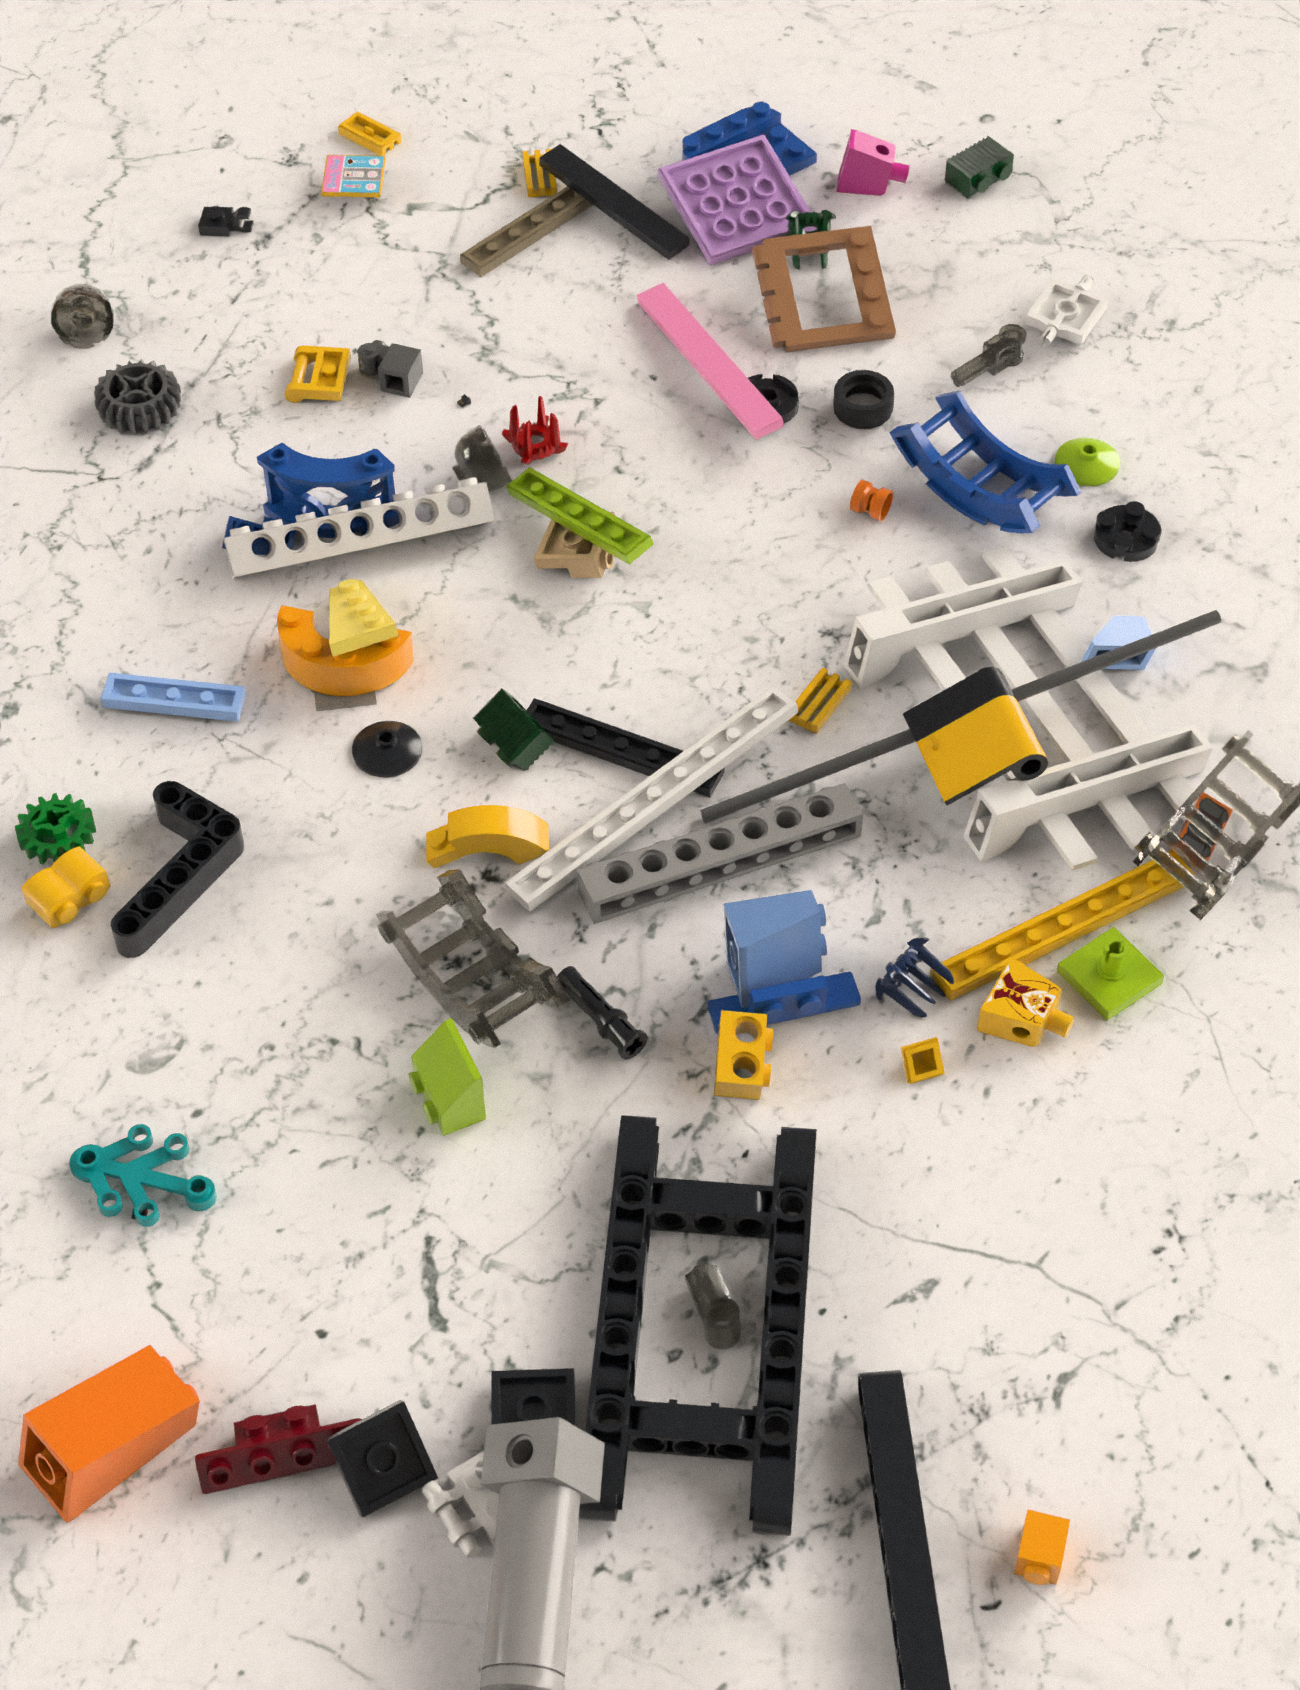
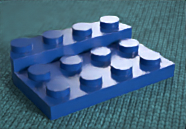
M762 101L756 102L752 107L741 109L685 136L682 140L683 161L764 134L789 176L817 163V153L781 124L780 112L770 108L768 103Z

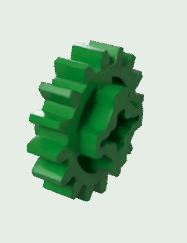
M53 793L50 801H46L42 796L38 797L39 805L35 807L32 804H27L28 814H19L17 816L19 825L15 826L19 847L21 850L26 851L29 859L38 856L40 864H44L48 858L53 859V862H55L61 855L75 847L80 846L85 851L84 844H93L94 842L92 833L96 832V826L91 808H85L84 800L82 799L73 802L71 794H67L63 800H59L57 793Z

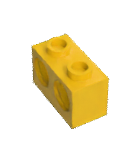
M721 1010L714 1096L760 1100L762 1087H769L771 1064H764L765 1051H772L773 1029L766 1028L767 1014ZM741 1033H747L753 1036L755 1040L748 1043L742 1042L736 1036ZM744 1068L749 1070L752 1076L740 1078L734 1071Z

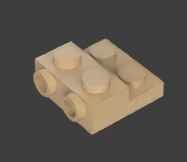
M552 519L533 559L538 569L568 568L572 578H602L605 569H611L614 564V556Z

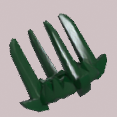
M823 210L820 213L815 211L811 213L793 211L786 216V220H789L786 236L830 231L831 220L835 219L836 216L828 210ZM810 226L817 228L814 231L802 230L803 228ZM828 253L820 254L822 269H825L828 265ZM792 255L793 265L799 270L800 257Z

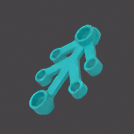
M144 1124L134 1125L128 1131V1137L104 1148L94 1144L81 1146L73 1152L69 1161L72 1174L83 1182L91 1183L97 1195L99 1211L103 1216L114 1217L122 1211L123 1203L121 1196L117 1191L110 1189L105 1176L120 1179L134 1206L136 1221L144 1227L156 1224L160 1218V1213L156 1202L148 1199L142 1185L182 1195L185 1197L187 1206L194 1211H205L211 1208L216 1202L217 1194L213 1181L208 1177L197 1175L188 1180L152 1170L171 1160H182L188 1155L189 1145L187 1138L180 1133L169 1135L165 1139L163 1147L130 1162L114 1161L134 1150L145 1151L151 1147L153 1143L150 1128ZM138 1135H146V1138L141 1141L134 1140ZM175 1144L183 1145L178 1150L170 1149ZM95 1159L90 1164H84V1162L87 1160ZM200 1187H204V1188H205V1189H204L203 1191H201V1192H198V1193L193 1192V1190H195L196 1188H200ZM108 1200L116 1201L113 1206H104V1203ZM144 1210H153V1213L149 1216L140 1215Z

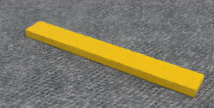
M1169 851L941 962L951 971L954 977V984H950L932 968L930 969V976L943 990L949 1001H952L999 978L1011 957L1026 965L1193 883L1195 874L1179 855Z

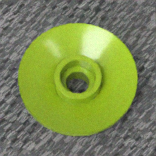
M1076 438L1065 442L1059 447L1055 456V464H1068L1078 485L1098 486L1111 481L1117 475L1120 459L1115 449L1101 440Z

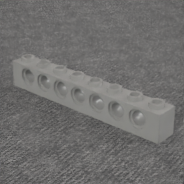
M846 783L834 787H825L818 792L800 798L795 797L769 808H760L751 814L735 819H726L714 826L701 830H692L686 835L667 841L662 840L640 850L628 851L606 861L591 863L577 870L578 892L593 923L596 924L861 837L863 813Z

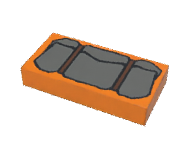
M1202 791L1197 796L1171 851L1202 869L1207 864L1233 809Z

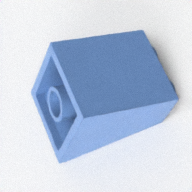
M812 890L724 903L726 960L742 1008L749 1007L750 990L807 979L822 972L821 956L827 955V945L824 934H821V926H826V914L823 904H817Z

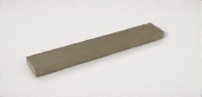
M567 186L460 254V261L467 268L482 277L593 204Z

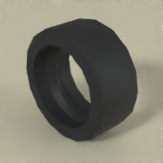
M855 370L846 373L838 379L834 387V413L841 422L850 427L872 429L880 426L890 419L893 412L894 387L887 377L878 372ZM857 393H866L876 396L881 401L873 405H858L846 398Z

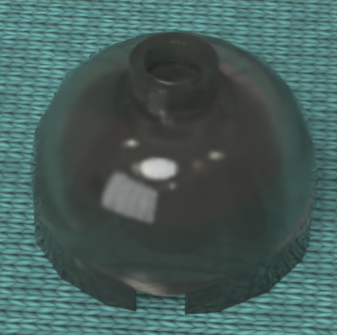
M77 283L65 287L57 294L51 307V325L65 344L74 348L88 349L94 347L93 343L105 341L113 329V308L108 297L99 288L90 284Z
M481 425L469 430L459 439L454 451L457 464L452 467L459 481L476 477L477 483H487L488 492L500 489L512 481L506 466H502L503 463L499 453Z

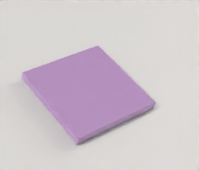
M764 134L658 169L657 176L709 265L752 252L754 246L762 245L763 239L786 236L789 220H786V216L791 212L811 213ZM810 226V227H805V228H803L802 230H804V231H814V230H816L817 228Z

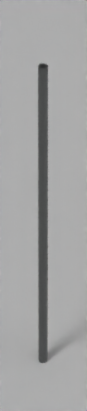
M1217 610L1211 611L1011 690L1019 702L1221 623V616ZM910 729L702 809L700 810L702 819L706 824L916 741Z

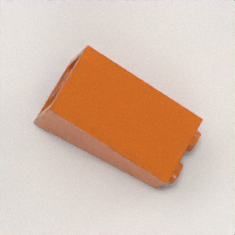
M148 1345L23 1414L18 1465L63 1520L68 1523L195 1427L200 1402L199 1397L191 1385H185L177 1376L170 1361L166 1357L160 1356L151 1345Z

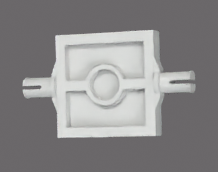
M1085 274L1077 285L1051 279L1025 316L1024 324L1044 331L1038 338L1041 346L1045 343L1044 347H1049L1055 337L1081 345L1107 309L1108 299L1089 291L1090 287L1094 284V278L1091 275L1088 278V274Z

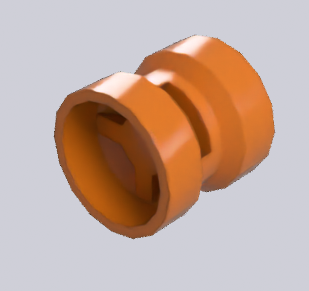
M862 479L856 485L852 494L850 510L858 513L867 512L871 518L883 521L891 508L894 493L883 487L877 489L873 486V483Z

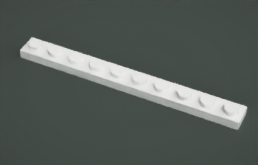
M773 685L506 881V891L531 912L578 877V869L601 860L798 713L797 703Z

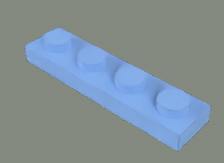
M109 673L101 696L103 708L239 722L246 692L245 686Z

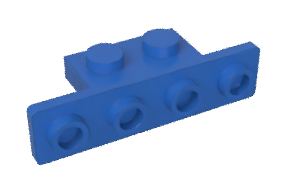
M844 972L750 990L749 1007L746 1008L741 1007L738 995L709 1000L707 1008L715 1033L718 1035L721 1010L767 1014V1025L856 1007L861 1004V996L852 972Z

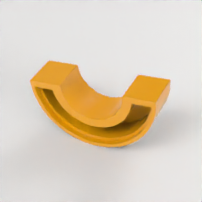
M281 605L279 609L277 627L283 665L292 678L310 690L332 696H357L372 693L397 681L413 663L412 633L410 631L397 629L399 635L397 637L333 657L329 639L322 637L315 629L313 611Z

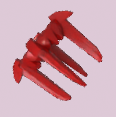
M542 396L538 397L537 423L533 422L532 424L529 420L526 424L523 422L521 427H519L518 406L513 405L510 410L509 430L503 429L502 436L512 443L516 454L522 457L521 463L530 465L532 460L543 459L551 454H560L568 446V443L561 442L559 424L555 414L550 413V426L548 425L549 416L545 415ZM538 435L544 440L533 444L531 436Z

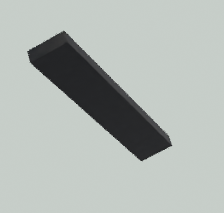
M562 144L557 145L539 158V166L666 259L670 260L689 246L690 237Z
M536 698L533 699L527 709L529 714L555 743L647 776H651L683 752V750ZM725 767L692 792L710 798L724 774Z

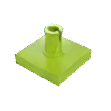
M1112 927L1060 961L1057 967V972L1106 1021L1160 986L1165 976L1115 927Z

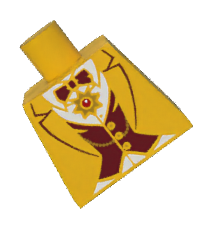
M1011 957L980 1009L977 1030L1034 1047L1038 1045L1046 1030L1066 1038L1072 1028L1075 1017L1057 1010L1062 991L1058 985Z

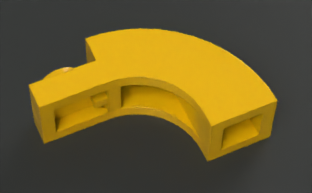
M479 805L454 810L448 813V824L426 833V862L434 869L474 853L489 852L501 854L521 865L549 851L548 824L532 813L508 806Z

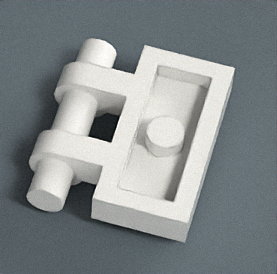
M483 1451L447 1473L448 1481L453 1487L449 1491H442L436 1480L428 1482L422 1488L423 1493L429 1500L427 1507L434 1517L441 1518L449 1530L448 1538L455 1548H461L467 1558H472L480 1552L481 1547L475 1538L481 1534H485L492 1546L495 1543L499 1494L482 1486L481 1479L477 1477L475 1472L477 1463L483 1461ZM464 1503L473 1518L469 1521H463L455 1508Z

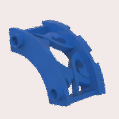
M280 443L257 456V463L263 467L268 502L263 504L264 514L269 518L282 519V521L287 523H296L295 516L315 512L316 518L329 516L328 509L347 505L349 511L361 509L360 502L380 498L381 504L394 502L393 472L395 471V466L378 449H372L363 454L347 458L325 459L301 454L284 443ZM380 478V482L371 487L372 482ZM316 487H332L348 497L342 499L336 506L323 505L306 492ZM387 510L383 515V523L387 528L400 522L399 515L394 510ZM362 517L353 518L350 523L351 531L353 533L362 532V535L366 533L368 528L367 522ZM322 524L318 528L317 534L320 538L334 539L335 530L329 524Z

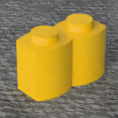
M79 846L61 855L51 867L34 874L23 884L21 891L25 902L53 929L71 922L82 907L100 901L111 885L106 871Z

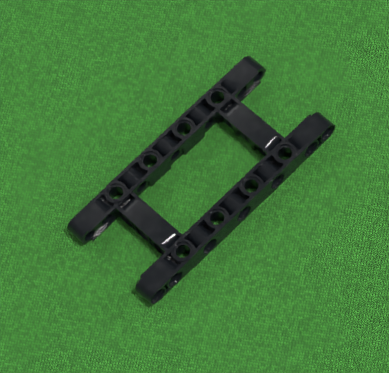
M621 1115L585 1430L586 1433L605 1443L600 1502L580 1504L579 1519L616 1522L617 1512L622 1510L628 1451L753 1461L749 1520L753 1521L752 1533L791 1536L817 1129L781 1127V1135H777L773 1186L656 1178L659 1154V1126H657V1118ZM630 1200L639 1201V1202L636 1203V1204H628V1203H626L627 1201H630ZM786 1212H794V1213H797L798 1215H796V1216H789V1215H786V1214H784V1213H786ZM651 1230L770 1239L757 1406H753V1410L719 1407V1403L711 1402V1406L677 1404V1400L669 1399V1403L636 1400L634 1389ZM624 1270L632 1272L631 1274L624 1276L618 1274V1272ZM787 1282L793 1284L794 1286L790 1288L781 1287L779 1284ZM614 1343L625 1345L621 1349H612L609 1346ZM776 1356H786L790 1360L779 1362L773 1358ZM607 1418H612L618 1421L616 1424L611 1426L602 1425L600 1423L602 1420ZM778 1431L783 1433L785 1437L773 1439L767 1434Z

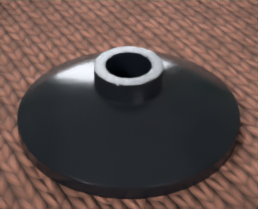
M398 721L373 723L362 729L352 744V755L356 765L365 773L376 777L387 778L402 775L418 763L422 754V742L418 733L409 725Z

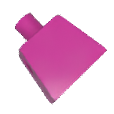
M851 129L838 174L836 192L882 196L885 194L889 180L906 183L909 165L894 162L896 148L894 144Z

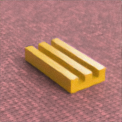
M358 111L338 125L340 135L380 156L386 154V149L391 151L394 148V143L398 145L402 142L400 133Z
M534 150V155H529L528 151H522L527 196L541 197L556 194V178L549 172L550 188L545 189L543 169L539 166V158L544 154H540V150ZM532 163L536 164L539 189H533L530 168Z
M822 667L795 701L798 706V713L788 721L817 734L851 690L852 681L845 679L843 682L840 680V675L836 673L830 676L828 675V670ZM825 684V685L823 686V688L819 691V693L816 695V697H815V698L812 700V702L809 704V706H808V707L805 709V711L801 714V716H799L800 713H801V712L804 710V708L807 706V704H808V703L811 701V699L814 697V695H815V694L818 692V690L822 687V685ZM832 689H837V691L830 698L827 704L823 707L820 713L816 716L813 722L809 721L814 712L818 710L819 707L823 704V701L832 691Z

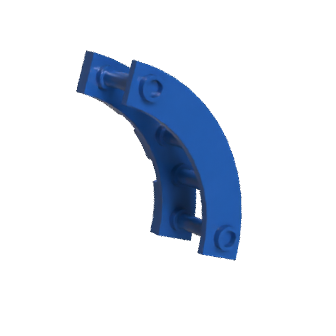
M960 390L940 394L935 397L941 411L920 426L919 422L901 425L890 432L896 446L912 469L917 466L929 479L925 484L935 494L966 517L982 525H986L989 522L1000 526V531L1020 534L1033 533L1040 527L1034 513L1054 496L1069 497L1078 496L1081 493L1068 464L1057 465L1038 462L1009 448L981 423ZM949 421L962 438V441L941 456L927 437ZM973 450L988 465L971 479L967 480L951 465ZM999 472L1016 482L1001 495L981 488ZM1028 489L1038 492L1029 500L1027 497L1018 498Z

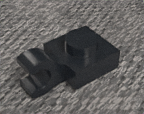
M204 206L198 224L200 236H230L231 230L244 233L251 232L254 222L244 220L250 218L251 208L240 207L234 212L233 207Z

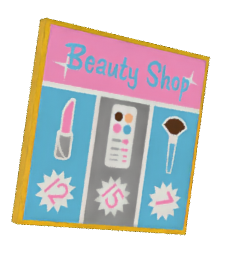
M327 155L321 197L381 198L386 156Z

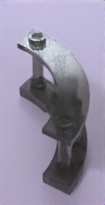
M1249 730L1242 737L1236 733L1221 749L1226 753L1221 761L1175 811L1155 836L1148 832L1135 847L1139 854L1132 861L1139 866L1147 856H1150L1193 894L1191 898L1196 902L1189 911L1200 921L1225 895L1237 879V874L1241 869L1245 868L1265 845L1264 843L1269 838L1265 835L1266 831L1271 826L1278 830L1300 805V781L1297 785L1293 781L1288 783L1249 750L1245 744L1254 735ZM1234 757L1238 758L1278 793L1277 797L1281 802L1269 816L1264 811L1260 814L1217 777ZM1207 787L1251 824L1249 828L1254 833L1244 844L1240 840L1235 842L1192 805ZM1182 816L1226 852L1225 857L1229 862L1224 868L1219 865L1216 867L1171 829ZM1161 840L1205 877L1204 882L1202 883L1158 845Z
M460 869L448 870L439 875L437 879L442 885L439 887V892L396 918L393 911H381L376 914L380 921L377 927L385 942L394 944L416 978L449 1017L466 1031L478 1045L483 1043L493 1048L499 1046L501 1043L494 1030L536 1003L540 1005L544 1003L558 1008L570 1000L552 967L540 964L531 957L522 960L516 955L519 953L518 946L500 927L494 931L482 917L486 914L485 907L472 890ZM447 904L449 906L454 905L464 920L462 927L419 953L404 930ZM478 939L487 951V956L443 983L429 965L468 940L475 941ZM493 969H503L510 976L508 981L470 1005L455 995L456 992ZM517 992L522 994L488 1017L484 1015V1013Z

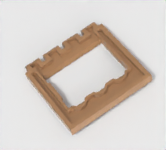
M871 226L763 239L762 245L752 248L755 266L759 270L757 275L761 294L765 297L763 298L767 321L770 323L769 330L774 348L784 347L785 352L895 338L896 329ZM846 249L863 322L802 330L786 256L798 255L800 257L824 254L831 250Z

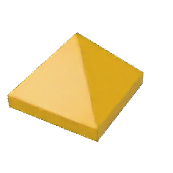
M937 1037L900 1047L908 1084L945 1074Z

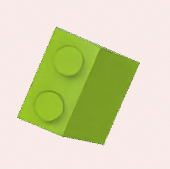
M448 1019L411 1056L413 1072L408 1073L416 1095L422 1093L426 1100L423 1103V1107L428 1121L431 1125L437 1123L443 1136L486 1119L482 1076L453 1019Z

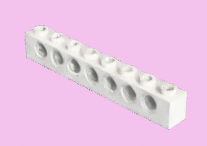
M475 477L457 481L458 488L445 490V485L442 484L425 488L426 495L413 497L412 491L393 495L394 502L381 504L380 498L360 502L361 509L349 511L347 505L328 509L329 516L316 518L315 512L295 516L296 523L283 525L282 519L262 523L263 530L250 532L249 526L229 530L231 536L223 539L232 577L493 522L495 519L487 483H477V478ZM452 496H457L463 501L464 508L459 515H454L448 510V500ZM420 503H425L431 508L432 515L427 522L418 520L415 515V509ZM387 510H394L399 515L400 522L395 529H389L383 523V515ZM355 517H362L367 522V531L362 536L355 535L350 529V523ZM322 524H329L335 530V537L330 543H324L318 538L317 531ZM289 531H297L303 538L302 546L297 550H291L285 544V536ZM256 538H264L270 544V551L265 557H258L252 551V543Z

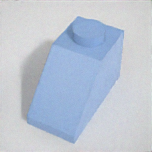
M1113 616L1092 640L1081 662L1152 635L1145 616ZM1155 649L1104 669L1144 670Z

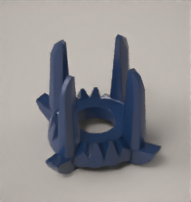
M918 937L907 942L909 945L908 949L904 951V954L899 955L894 964L889 962L886 965L885 970L887 973L883 979L878 978L875 985L878 1000H881L885 993L913 1015L921 1018L927 1017V1013L897 987H901L903 983L924 1000L934 1005L936 1001L908 973L914 975L942 997H945V993L916 964L922 961L925 962L950 984H954V977L951 971L924 946L930 940L929 938Z

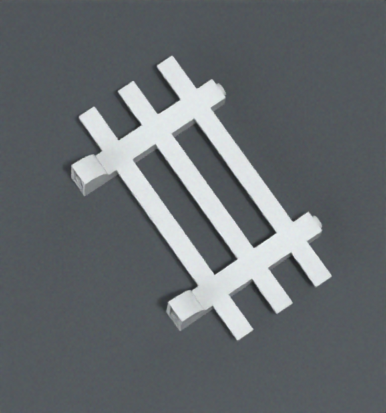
M1005 545L982 551L981 557L997 576L996 579L967 586L949 561L926 566L925 573L941 594L912 602L909 601L892 576L870 581L867 584V588L883 610L855 617L843 665L858 687L864 688L887 676L898 664L902 654L914 651L943 691L966 677L942 646V643L972 635L994 666L1003 672L1009 686L1012 689L1038 678L999 627L1029 619L1066 668L1080 663L1086 653V649L1056 611L1075 605L1082 581L1065 560L1024 571ZM1098 670L1075 680L1114 729L1124 745L1094 754L1047 691L1021 700L1066 763L1046 768L1040 776L1025 781L1019 780L1012 771H1009L1003 775L1007 781L979 789L963 837L980 861L984 862L1004 853L1012 847L1022 836L1026 827L1039 824L1073 871L1097 863L1098 857L1067 814L1099 805L1132 851L1156 844L1158 841L1157 836L1127 798V795L1157 786L1185 822L1198 796L1185 777L1204 771L1213 748L1194 723L1152 736L1103 671Z

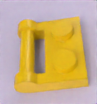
M298 346L295 349L294 371L291 383L286 386L285 398L293 403L301 402L303 399L341 401L351 360L350 348ZM311 362H315L311 382L304 383L307 366Z

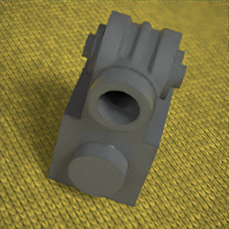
M374 340L372 343L361 345L357 350L360 372L366 376H373L379 373L380 390L382 392L411 397L423 374L421 349L394 343L388 346L381 340Z

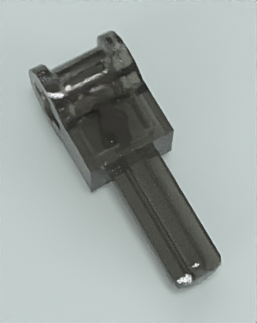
M1016 324L1002 326L997 335L983 343L981 354L951 372L950 378L953 380V384L956 387L964 386L986 371L995 376L1007 367L1019 365L1024 358L1022 344L1026 341V330Z

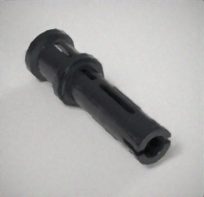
M568 966L558 974L556 984L597 1024L599 1035L604 1039H609L618 1048L617 1052L622 1059H631L642 1051L647 1043L648 1036L643 1030H637L628 1021V1016L623 1010L614 1009L582 977L575 967Z

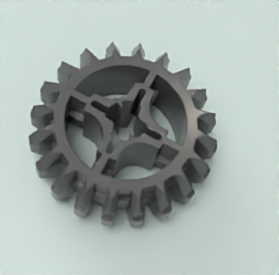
M141 359L138 363L133 364L128 361V364L124 366L116 364V370H106V376L99 377V383L95 386L94 402L100 418H102L104 423L109 424L110 429L118 428L121 433L131 430L133 435L139 430H144L147 434L148 429L155 428L159 430L161 423L170 424V418L177 416V410L181 407V390L173 371H168L165 365L157 366L155 361L145 364Z

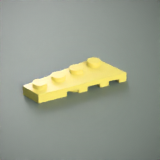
M361 579L344 580L338 584V587L329 589V645L333 657L399 636L396 623Z

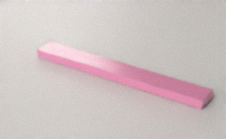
M664 283L637 295L638 304L756 440L784 427L783 418Z

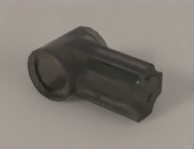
M706 1262L694 1266L693 1270L685 1275V1282L703 1323L705 1339L709 1345L716 1349H729L737 1344L741 1336L739 1306L732 1300L718 1264L711 1265ZM718 1321H727V1322H729V1323L726 1324V1325H717V1324H715V1323L718 1322Z

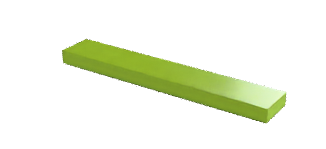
M531 467L506 486L509 495L629 565L654 545L651 536Z

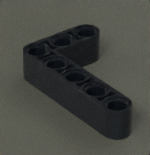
M165 781L157 785L153 790V800L159 822L164 827L188 840V842L112 918L111 929L117 950L122 956L127 958H135L144 954L244 851L245 845L239 819L175 781Z

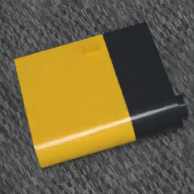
M982 668L903 713L947 806L1009 771H1012L1019 780L1025 781L1040 776L1048 766L1047 757L1003 672L999 668Z

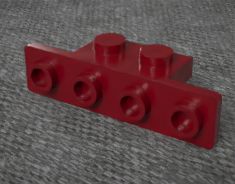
M316 1404L309 1406H293L286 1411L264 1416L253 1415L242 1421L233 1422L236 1446L205 1452L195 1456L201 1491L203 1494H209L336 1465L325 1438L362 1419L356 1418L320 1426Z

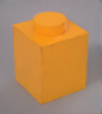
M1028 1509L1023 1525L1014 1574L1023 1576L1026 1581L1037 1585L1057 1584L1062 1567L1070 1519Z

